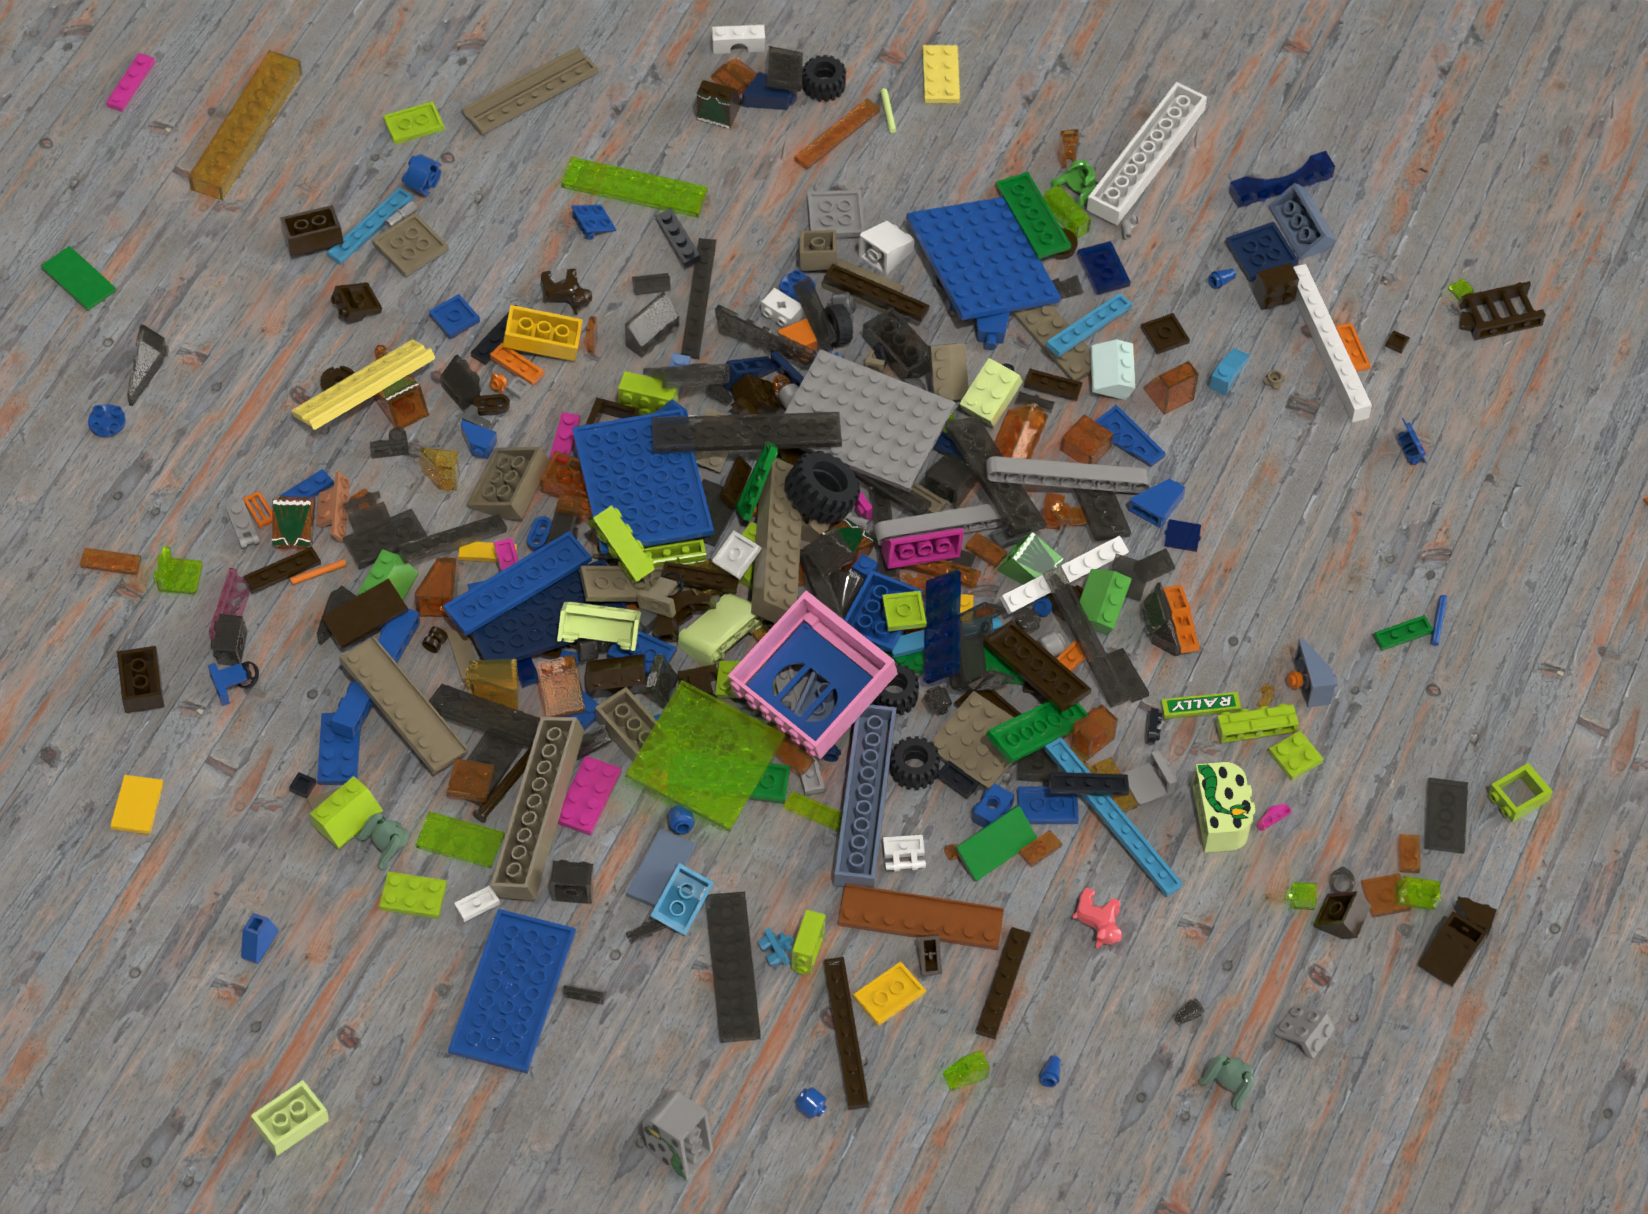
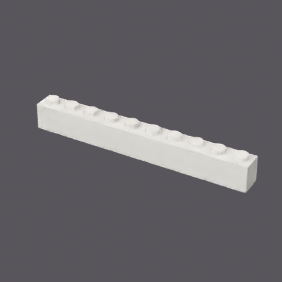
M1306 264L1295 266L1293 268L1299 277L1295 301L1351 422L1368 419L1372 404Z

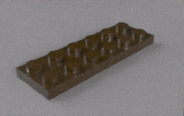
M1012 620L983 638V644L1061 712H1064L1091 694V688Z

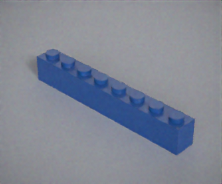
M408 609V612L390 621L381 629L378 642L396 663H398L420 625V614L417 611ZM356 680L349 684L347 694L344 698L340 699L337 711L333 712L330 717L332 732L354 739L374 705V702Z

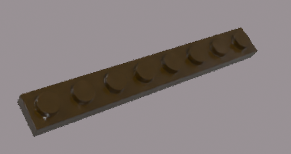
M844 957L824 959L848 1110L868 1108L869 1101Z

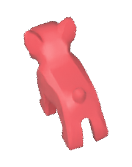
M1086 888L1080 895L1077 910L1072 916L1073 919L1078 918L1080 922L1097 931V949L1103 944L1113 945L1122 939V932L1115 924V916H1118L1120 912L1118 909L1120 901L1111 898L1105 906H1092L1094 899L1091 897L1095 895V891Z

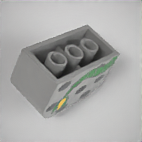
M671 1090L643 1121L644 1134L649 1151L655 1158L686 1181L691 1178L714 1151L707 1111L680 1092Z

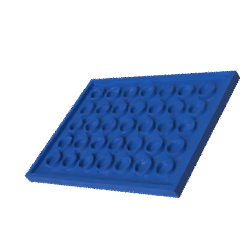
M1003 197L907 213L906 219L961 320L1060 303V294L1040 259L1036 258L1034 251L1031 249Z
M683 408L572 427L592 517H595L611 505L613 508L616 507L622 515L621 519L624 524L627 523L633 531L632 536L635 540L638 539L643 547L714 535V528ZM598 539L601 554L609 553L608 544Z

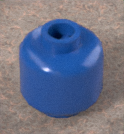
M679 804L668 811L669 826L673 832L685 834L692 830L695 820L693 811L689 806Z
M810 1087L808 1090L804 1088L795 1100L797 1102L796 1108L810 1119L816 1115L820 1117L827 1108L824 1105L826 1097L813 1087Z

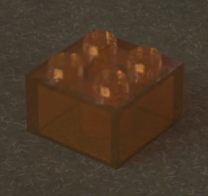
M1084 414L1061 438L1060 451L1078 463L1096 464L1112 447L1114 433Z
M1103 704L1097 708H1092L1086 717L1080 718L1074 723L1071 747L1088 761L1115 739L1118 718Z

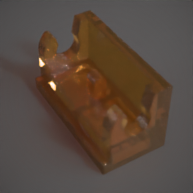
M1078 129L1060 132L1058 156L1061 168L1067 167L1066 160L1068 159L1072 160V163L1076 161L1075 154L1079 143Z

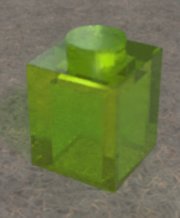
M1292 882L1291 889L1287 890V901H1290V909L1315 910L1317 883Z

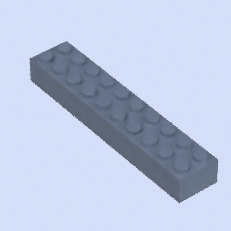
M869 705L855 721L834 886L845 887V884H853L874 888L896 720V707Z

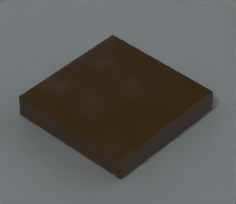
M1174 313L1141 324V330L1157 355L1190 342L1188 335Z

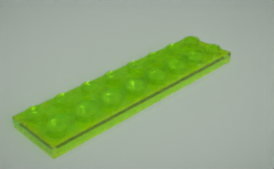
M576 157L570 158L561 182V188L664 211L672 208L674 213L696 218L700 216L708 193V186Z

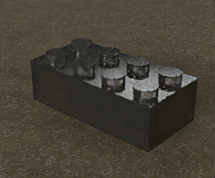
M893 307L863 324L862 337L871 347L875 344L882 346L887 365L901 380L920 378L930 372L928 345Z

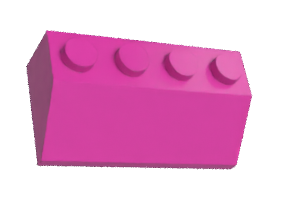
M952 528L883 539L881 554L887 569L958 558L961 554L964 530L963 528Z

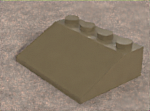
M540 447L495 448L466 506L470 509L507 520L522 519L551 461Z

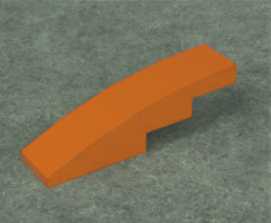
M1182 585L1163 587L1170 622L1180 653L1199 651L1200 645L1195 634L1191 608Z

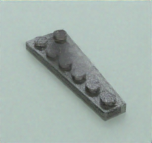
M719 304L714 309L718 331L724 336H730L740 342L751 344L756 348L765 349L770 353L776 350L781 356L806 366H811L817 356L815 350L782 334L775 335L765 326L760 328L754 325L753 320L747 319L745 321L738 317V313Z

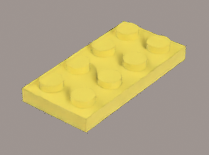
M923 45L925 103H960L958 45Z

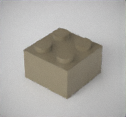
M836 230L800 231L801 270H828L832 263L837 265Z

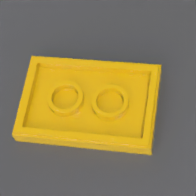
M124 775L110 825L111 830L150 835L164 781Z
M900 961L855 992L853 999L877 1026H880L926 994V990Z

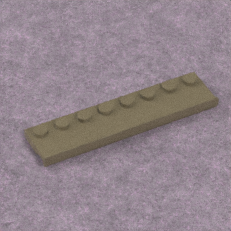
M578 46L463 107L461 113L483 135L597 74L598 67L587 55L580 51Z
M374 636L340 656L339 661L433 774L451 764L458 757L465 756L468 750L465 744Z

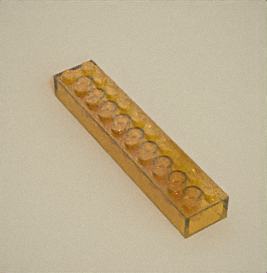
M270 50L267 52L189 174L191 190L222 201L224 200L301 78L302 68L300 60Z

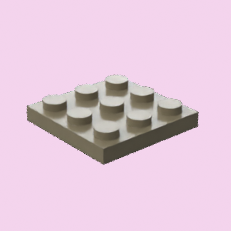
M416 212L372 239L373 245L405 277L449 250L448 244Z

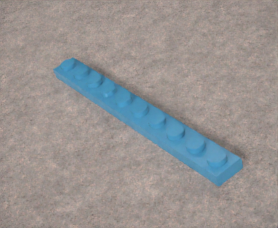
M1061 737L1045 746L1044 750L1062 772L1090 773ZM1081 794L1166 897L1182 888L1183 883L1110 795Z

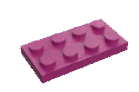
M585 755L566 794L558 825L591 836L622 773V768Z

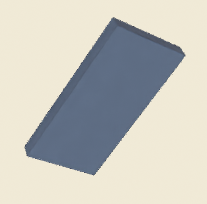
M660 829L630 884L626 896L654 907L675 865L678 863L684 866L687 865L696 848V843Z

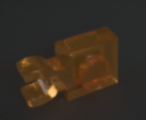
M908 573L903 574V579L908 581L903 583L924 590L923 597H931L936 579L917 574L916 578H913Z

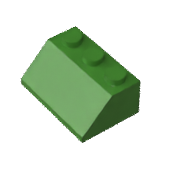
M382 549L357 595L364 593L389 578L404 601L419 573L400 555Z
M1091 569L1072 620L1108 635L1115 627L1132 578L1116 571Z

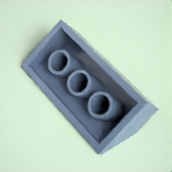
M1294 183L1269 205L1299 259L1323 253L1337 242L1305 187Z

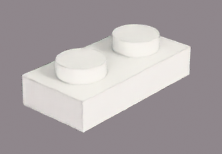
M489 885L455 902L454 905L462 920L466 922L500 905V901Z

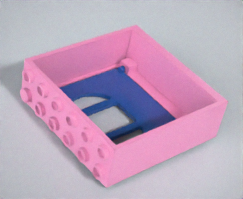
M805 591L733 669L728 677L730 686L733 688L732 692L738 698L743 697L753 710L758 709L762 712L761 716L768 722L772 720L777 724L776 728L781 733H788L791 736L790 739L799 746L801 744L804 746L806 753L811 757L816 756L818 759H821L898 673L895 661L808 591ZM793 664H805L781 692L774 696L773 684L779 672ZM812 669L829 682L830 685L799 717L782 704L781 701L802 677ZM833 690H837L838 700L834 711L823 720L806 722Z

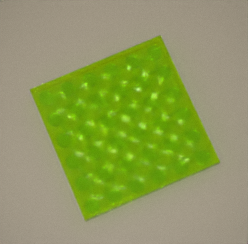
M681 680L627 770L625 777L731 832L786 734Z

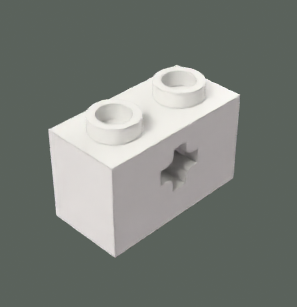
M776 288L761 301V313L765 317L777 322L781 327H787L799 322L803 317L804 306Z

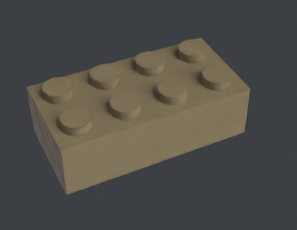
M627 687L595 707L596 721L643 773L673 753L674 739Z

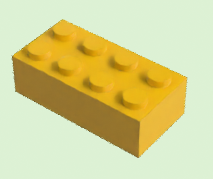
M510 305L502 347L575 361L583 319Z

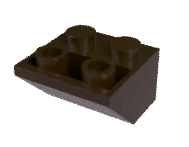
M746 373L732 386L736 399L743 397L763 417L783 411L780 400L774 391V385L769 380Z

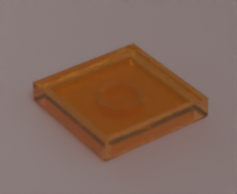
M1400 873L1361 880L1365 898L1371 905L1370 913L1372 918L1411 911V905Z

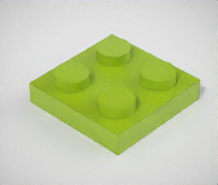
M921 591L882 595L888 631L926 627Z
M1301 730L1270 747L1268 753L1291 781L1322 764L1324 760Z

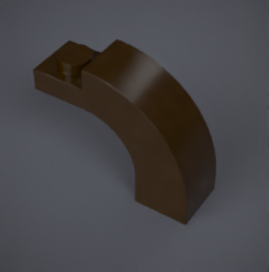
M692 589L674 595L671 598L674 599L676 614L673 618L658 614L654 625V636L664 642L678 641L679 626L682 620L688 614L695 611L716 609V601L707 593H701L697 596Z

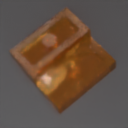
M734 58L719 67L710 78L720 85L736 89L738 94L741 95L754 79L757 72L738 58Z

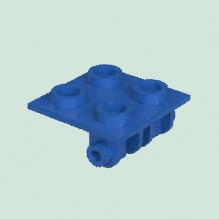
M601 204L571 206L573 209L572 217L576 220L580 230L583 231L585 238L591 240L594 238L595 232L617 230Z
M1402 418L1408 431L1398 433L1397 439L1404 453L1413 465L1418 464L1421 459L1426 463L1423 457L1426 455V452L1411 423L1406 424L1404 418Z

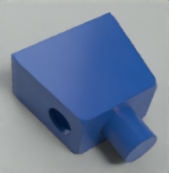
M1010 312L974 318L977 341L985 343V348L989 350L995 349L996 343H1004Z

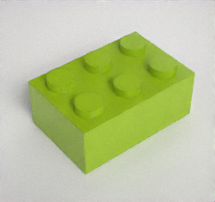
M624 371L618 387V400L620 404L639 408V415L655 413L672 399L678 403V383Z

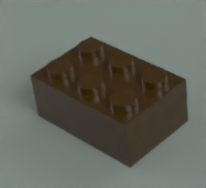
M333 205L280 217L283 235L291 256L344 243L341 226Z
M156 646L117 651L122 702L125 713L165 707L159 656Z

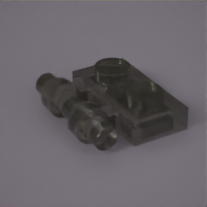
M379 491L365 493V496L357 499L354 497L349 499V502L343 503L345 511L351 508L354 511L348 515V518L355 533L390 521L391 517L384 501L378 504L375 501L381 498ZM368 503L369 506H370V507L361 509L359 505Z

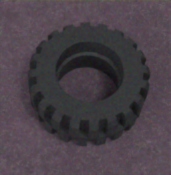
M824 451L804 453L791 468L785 479L786 491L788 492L789 499L793 501L792 504L798 507L802 514L808 515V518L812 520L817 519L821 523L825 521L826 523L841 521L858 501L860 494L859 480L855 478L856 474L854 471H851L849 469L850 466L847 463L844 464L841 461L842 459L834 457L831 453H824Z

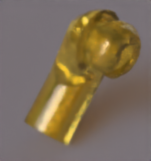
M1266 683L1261 688L1264 696L1257 704L1258 707H1268L1274 698L1275 688Z

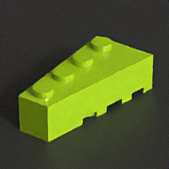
M611 505L593 517L587 524L590 528L595 527L598 539L608 544V552L615 559L618 557L620 560L618 565L634 584L655 570V563L649 555L646 556L643 552L644 547L638 539L635 540L632 536L633 531L627 523L624 524L620 511Z

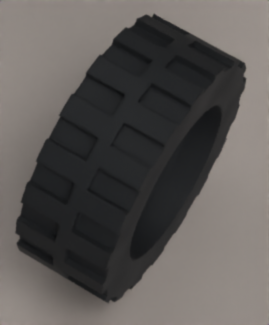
M841 303L825 307L822 320L825 334L833 346H838L851 342V339H853V324L847 308Z

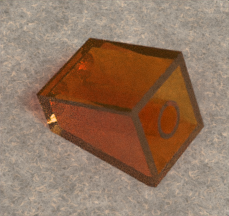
M1187 361L1158 375L1145 385L1143 389L1160 411L1166 414L1195 399L1199 373Z

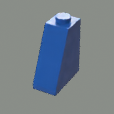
M1169 478L1132 497L1129 502L1128 511L1161 528L1184 498L1185 487L1181 483Z

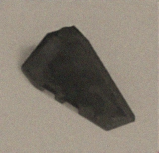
M141 324L136 339V346L138 347L137 356L133 357L134 373L130 374L127 392L129 406H134L169 353V346L166 345L165 338Z

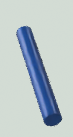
M1440 595L1431 640L1433 646L1439 645L1447 602L1446 595Z

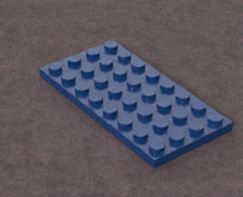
M498 909L448 1053L528 1074L576 934V928Z

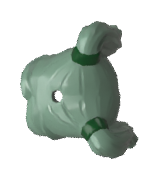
M380 813L371 815L361 831L355 836L359 841L366 840L370 836L372 837L373 843L383 851L378 860V866L382 870L388 868V861L409 840L408 830L404 829L400 822L385 819Z
M1220 1054L1212 1060L1203 1078L1199 1079V1084L1207 1086L1215 1079H1218L1220 1084L1235 1092L1232 1106L1235 1110L1240 1111L1244 1099L1253 1086V1069L1251 1065L1244 1063L1240 1058H1229Z

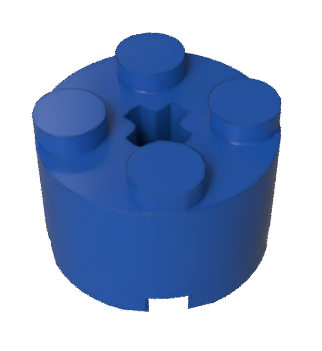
M423 154L412 156L408 162L409 168L402 177V182L405 183L406 187L427 196L431 193L428 190L431 187L435 188L440 179L442 170L439 169V166L442 165Z

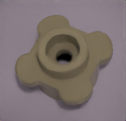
M1278 370L1269 371L1268 377L1264 378V383L1272 386L1274 389H1279L1281 387L1280 384L1285 381V376Z

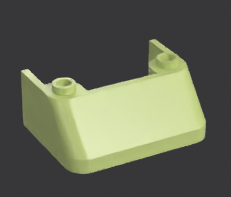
M564 602L560 614L557 641H562V638L565 642H574V639L578 638L617 642L618 645H621V649L635 651L641 612L632 609Z

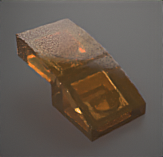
M1068 503L1050 505L1055 521L1069 526H1085L1088 522L1082 507H1069Z

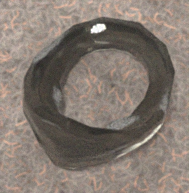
M1343 866L1333 871L1329 878L1330 890L1333 893L1352 892L1355 887V877L1352 872ZM1339 874L1348 876L1350 886L1346 891H1338L1334 886V881Z

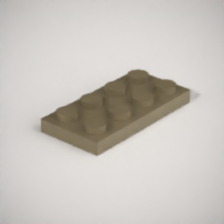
M840 258L837 261V266L900 293L904 290V285ZM826 281L823 283V289L833 293L849 292ZM849 292L851 295H854L855 302L887 316L891 311L887 307Z

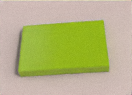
M433 101L383 115L384 123L394 145L445 130Z

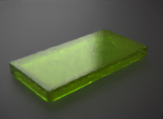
M429 811L416 842V848L492 869L505 832Z

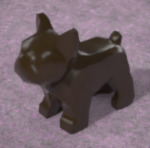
M575 268L567 269L566 278L556 283L550 279L551 271H543L541 274V287L544 291L543 300L552 302L569 301L573 305L575 315H578L580 308L588 306L593 297L589 289L580 287L578 278H575L577 276Z

